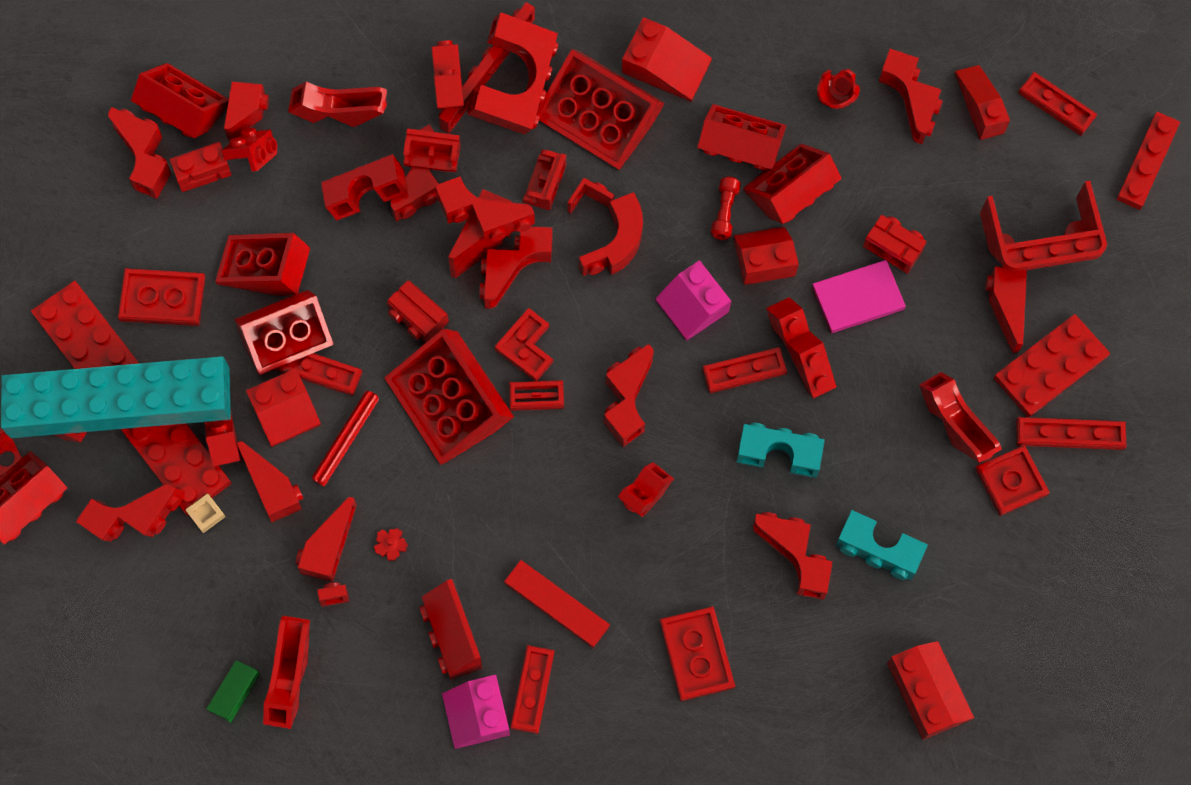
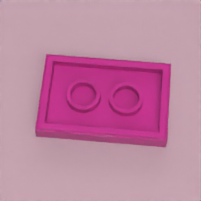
M887 260L819 281L812 285L831 334L905 310L906 308Z

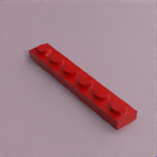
M526 2L521 9H516L512 16L532 23L535 20V7ZM495 45L493 47L489 46L485 50L481 63L478 66L475 65L470 70L468 80L462 85L464 107L441 109L438 116L441 130L448 134L452 131L469 108L473 91L480 85L485 86L511 51Z

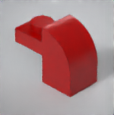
M652 462L642 469L633 484L621 491L618 498L621 499L623 505L628 510L636 512L643 517L662 497L674 478Z

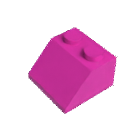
M700 260L678 274L655 298L657 304L686 341L729 313L731 305L730 298Z
M496 675L468 681L442 693L455 749L510 736Z

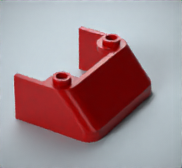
M1091 181L1084 182L1076 197L1081 220L1071 222L1065 229L1064 235L1015 243L1008 234L1002 233L993 196L987 197L981 209L980 217L991 255L1005 269L1011 272L1081 262L1101 257L1106 250L1107 241Z

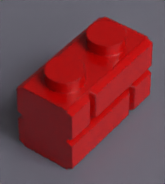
M220 142L170 158L182 193L217 181L218 178L223 179L232 176L228 162L223 158Z
M881 215L867 235L863 247L908 274L923 252L927 241L924 240V237L918 231H909L902 227L900 221L896 218Z
M407 280L387 300L388 315L398 324L402 321L408 327L407 332L417 341L421 338L425 343L428 342L449 322L448 314L410 280Z

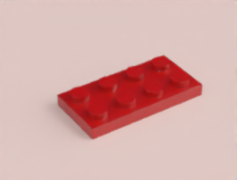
M1074 314L994 376V380L1022 412L1030 418L1105 360L1111 353L1079 317Z

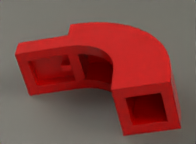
M634 192L610 201L609 213L617 227V235L607 246L579 257V269L583 276L598 274L606 266L611 275L627 266L636 255L642 238L643 215Z

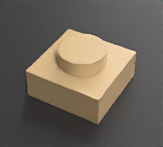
M206 494L186 509V512L202 533H205L225 518L224 513L209 494Z

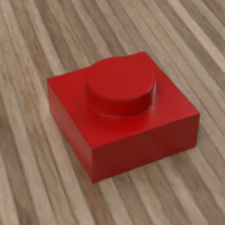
M335 582L324 585L323 589H318V597L322 607L349 602L346 585H340V583Z

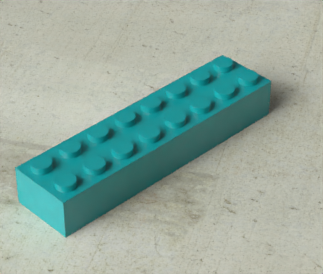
M223 356L2 375L1 428L10 438L231 420L230 368Z

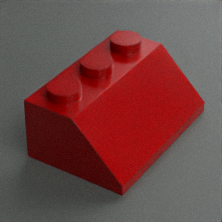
M165 63L139 74L131 101L139 105L143 111L151 112L158 116L163 123L178 128L185 136L196 138L211 129L228 106L229 99L169 63Z
M712 104L705 118L697 148L702 149L704 153L716 156L720 154L727 156L729 160L736 163L744 161L753 164L755 168L760 170H772L787 125Z
M801 143L776 162L772 170L767 169L743 189L769 219L784 224L793 220L795 215L802 209L812 205L815 199L824 192L831 190L834 184L842 178L830 153Z
M309 290L234 319L243 345L259 375L334 345L317 297Z
M29 451L0 477V541L4 545L8 541L16 539L29 522L37 520L41 516L42 511L51 503L57 502L67 489V486L32 451Z
M449 579L423 595L422 601L424 605L419 606L424 623L430 621L433 631L428 632L433 648L439 647L442 657L437 658L442 674L448 673L450 680L482 669V663L453 580Z
M938 641L908 649L892 656L887 662L922 740L974 719Z

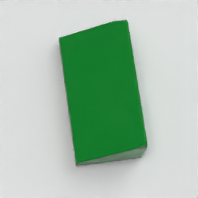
M236 660L206 710L232 723L259 678V671Z

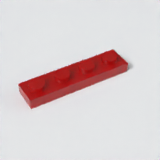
M1160 112L1155 113L1116 200L1141 210L1180 121Z

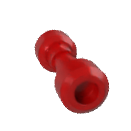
M724 177L720 180L719 192L722 194L720 200L721 207L720 211H718L717 220L712 223L710 232L714 238L719 240H726L732 234L733 226L730 223V211L734 202V196L739 194L741 185L740 181L734 177Z

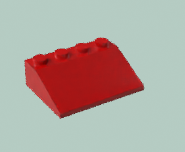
M571 49L547 91L543 103L539 105L537 114L540 115L539 120L620 170L649 131L665 103L581 51Z
M442 329L385 377L388 385L440 465L445 464L494 434L514 418L458 331Z

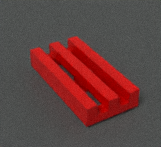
M563 380L509 382L510 411L564 409ZM558 389V392L515 394V390ZM558 399L557 401L515 402V400Z

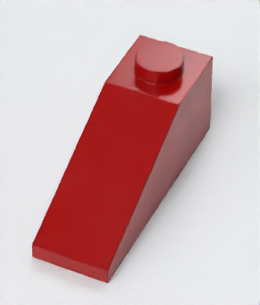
M977 65L955 71V76L979 139L982 140L1004 134L1010 122L1001 96L981 66Z
M995 266L991 275L986 277L985 291H989L990 305L1012 353H1018L1023 345L1027 270L1011 272L1004 267Z
M243 441L238 442L239 450L271 523L302 510L299 501L303 499L298 485L292 486L287 476Z
M348 497L306 541L304 549H299L296 565H299L298 569L301 575L333 583L357 506L353 497Z

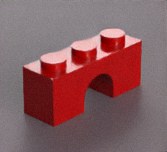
M393 154L321 182L325 207L336 221L360 212L359 201L370 190H375L384 202L408 193L404 169Z

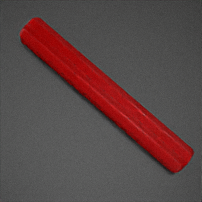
M371 391L364 393L313 474L312 479L315 483L321 486L327 484L379 401L375 393Z

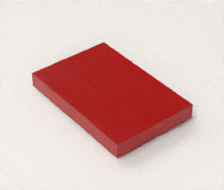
M125 268L118 313L119 321L199 326L205 274Z
M714 606L659 620L680 702L735 688Z

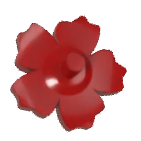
M398 528L390 529L389 535L383 529L377 532L378 537L376 541L379 544L374 546L376 554L382 557L387 554L388 561H395L400 557L399 552L407 551L408 544L404 538H401L402 531Z

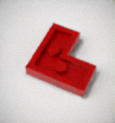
M528 308L496 344L495 351L531 379L538 381L553 363V359L534 345L547 331L549 323Z

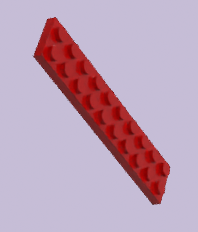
M73 281L31 310L33 316L74 369L140 364L76 281ZM186 423L121 429L163 485L169 484L179 487L184 491L181 495L182 501L179 507L186 516H189L186 509L203 496L209 494L213 498L232 484L219 466L213 467L209 452Z

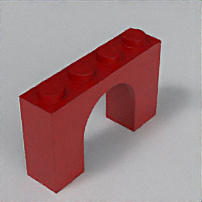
M500 12L492 21L487 43L511 51L524 61L529 75L528 85L523 93L516 95L506 94L480 85L473 91L467 115L524 135L535 129L540 117L537 114L539 105L543 103L546 95V90H543L545 81H548L552 72V66H549L550 61L555 56L559 45L556 42L558 33Z

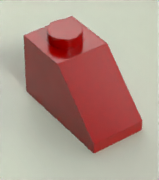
M231 83L224 126L228 140L237 138L241 135L240 132L242 130L251 128L262 120L263 112L268 110L269 95L265 94L263 84Z

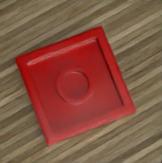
M1025 445L977 465L975 468L999 516L1048 496L1050 493Z

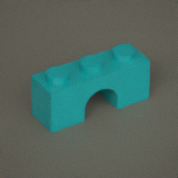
M760 423L744 424L736 462L763 468L766 455L770 451L782 450L791 459L790 473L817 478L825 439H820L818 435L812 433L794 434L786 428L768 429Z
M851 510L835 546L839 547L840 551L850 557H855L856 555L865 559V562L871 567L877 569L883 567L891 571V575L895 578L912 580L928 544L902 533L895 546L891 548L881 547L873 538V530L877 521Z

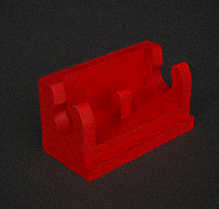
M407 129L403 153L405 155L404 166L456 173L461 148L460 135Z
M549 150L541 151L527 191L523 197V203L551 210L566 168V154H559Z

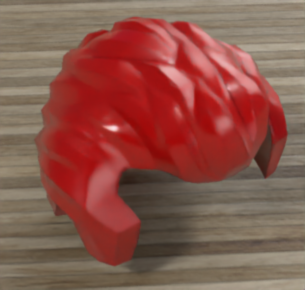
M848 68L840 70L836 75H832L831 70L825 71L817 86L819 101L832 109H841L852 104L858 98L860 92L859 85L855 84V73Z

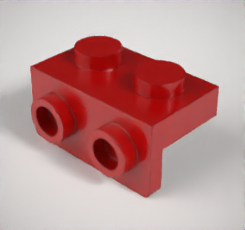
M248 128L240 132L241 135L229 141L230 144L221 150L224 160L248 158L251 171L254 172L261 169L277 155V142L273 138L271 129L256 131V128Z

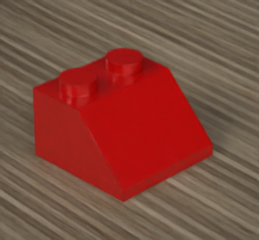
M785 227L733 235L744 285L796 276L799 263L793 239Z
M296 368L246 390L271 447L321 425Z

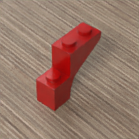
M451 40L439 41L437 46L432 47L437 108L464 107L458 44L453 45Z
M889 49L879 82L894 88L902 96L912 139L916 143L923 144L925 136L931 137L935 122L931 121L932 115H938L943 100L938 99L941 89L917 82L921 70L916 68L919 60L918 57Z
M304 82L292 89L288 112L312 123H316L329 116L351 127H356L384 114L387 106V90L381 87L336 90Z
M111 107L108 116L113 128L135 156V167L129 178L133 189L158 199L171 175L167 161L163 157L154 154L163 138L158 125L147 118L144 120L139 119L126 109L118 110Z
M429 124L420 129L422 131L434 132ZM412 167L405 178L408 193L391 200L392 215L396 222L402 218H410L419 208L430 206L438 200L435 188L438 182L429 169Z
M461 176L435 185L436 196L447 223H460L473 215L484 242L490 240L499 241L509 233L526 231L535 224V213L530 205L478 198L465 187Z
M530 227L528 230L520 232V235H515L514 250L487 249V258H482L481 274H486L485 283H480V299H484L485 308L491 309L498 305L518 273L524 267L537 262H551L552 227Z
M790 297L767 307L766 310L772 329L787 347L809 395L814 399L836 388L824 343L809 331L803 308Z
M649 344L643 348L640 346L635 348L628 355V359L622 363H614L607 370L605 383L621 403L614 402L606 408L603 423L622 447L645 432V423L636 410L635 400L653 362L654 351Z
M940 372L919 384L929 412L942 419L954 448L979 463L990 459L993 454L1002 450L996 437L967 406L953 378Z
M232 411L231 420L204 422L206 441L213 467L240 461V450L237 445L238 440Z
M165 484L118 508H112L102 501L91 499L76 522L101 540L112 542L113 539H117L121 535L125 522L143 535L154 537L155 534H159L165 527V519L170 511L176 510L182 501L181 495L184 491L179 487Z
M770 512L756 514L753 531L786 557L795 567L798 576L797 595L824 600L828 592L833 561H828L825 556L811 554L810 557L805 556L811 524H806L803 519L791 517L788 520L777 518L776 514Z
M289 616L281 617L271 681L264 701L263 725L292 728L299 708L300 684L308 665L310 620Z

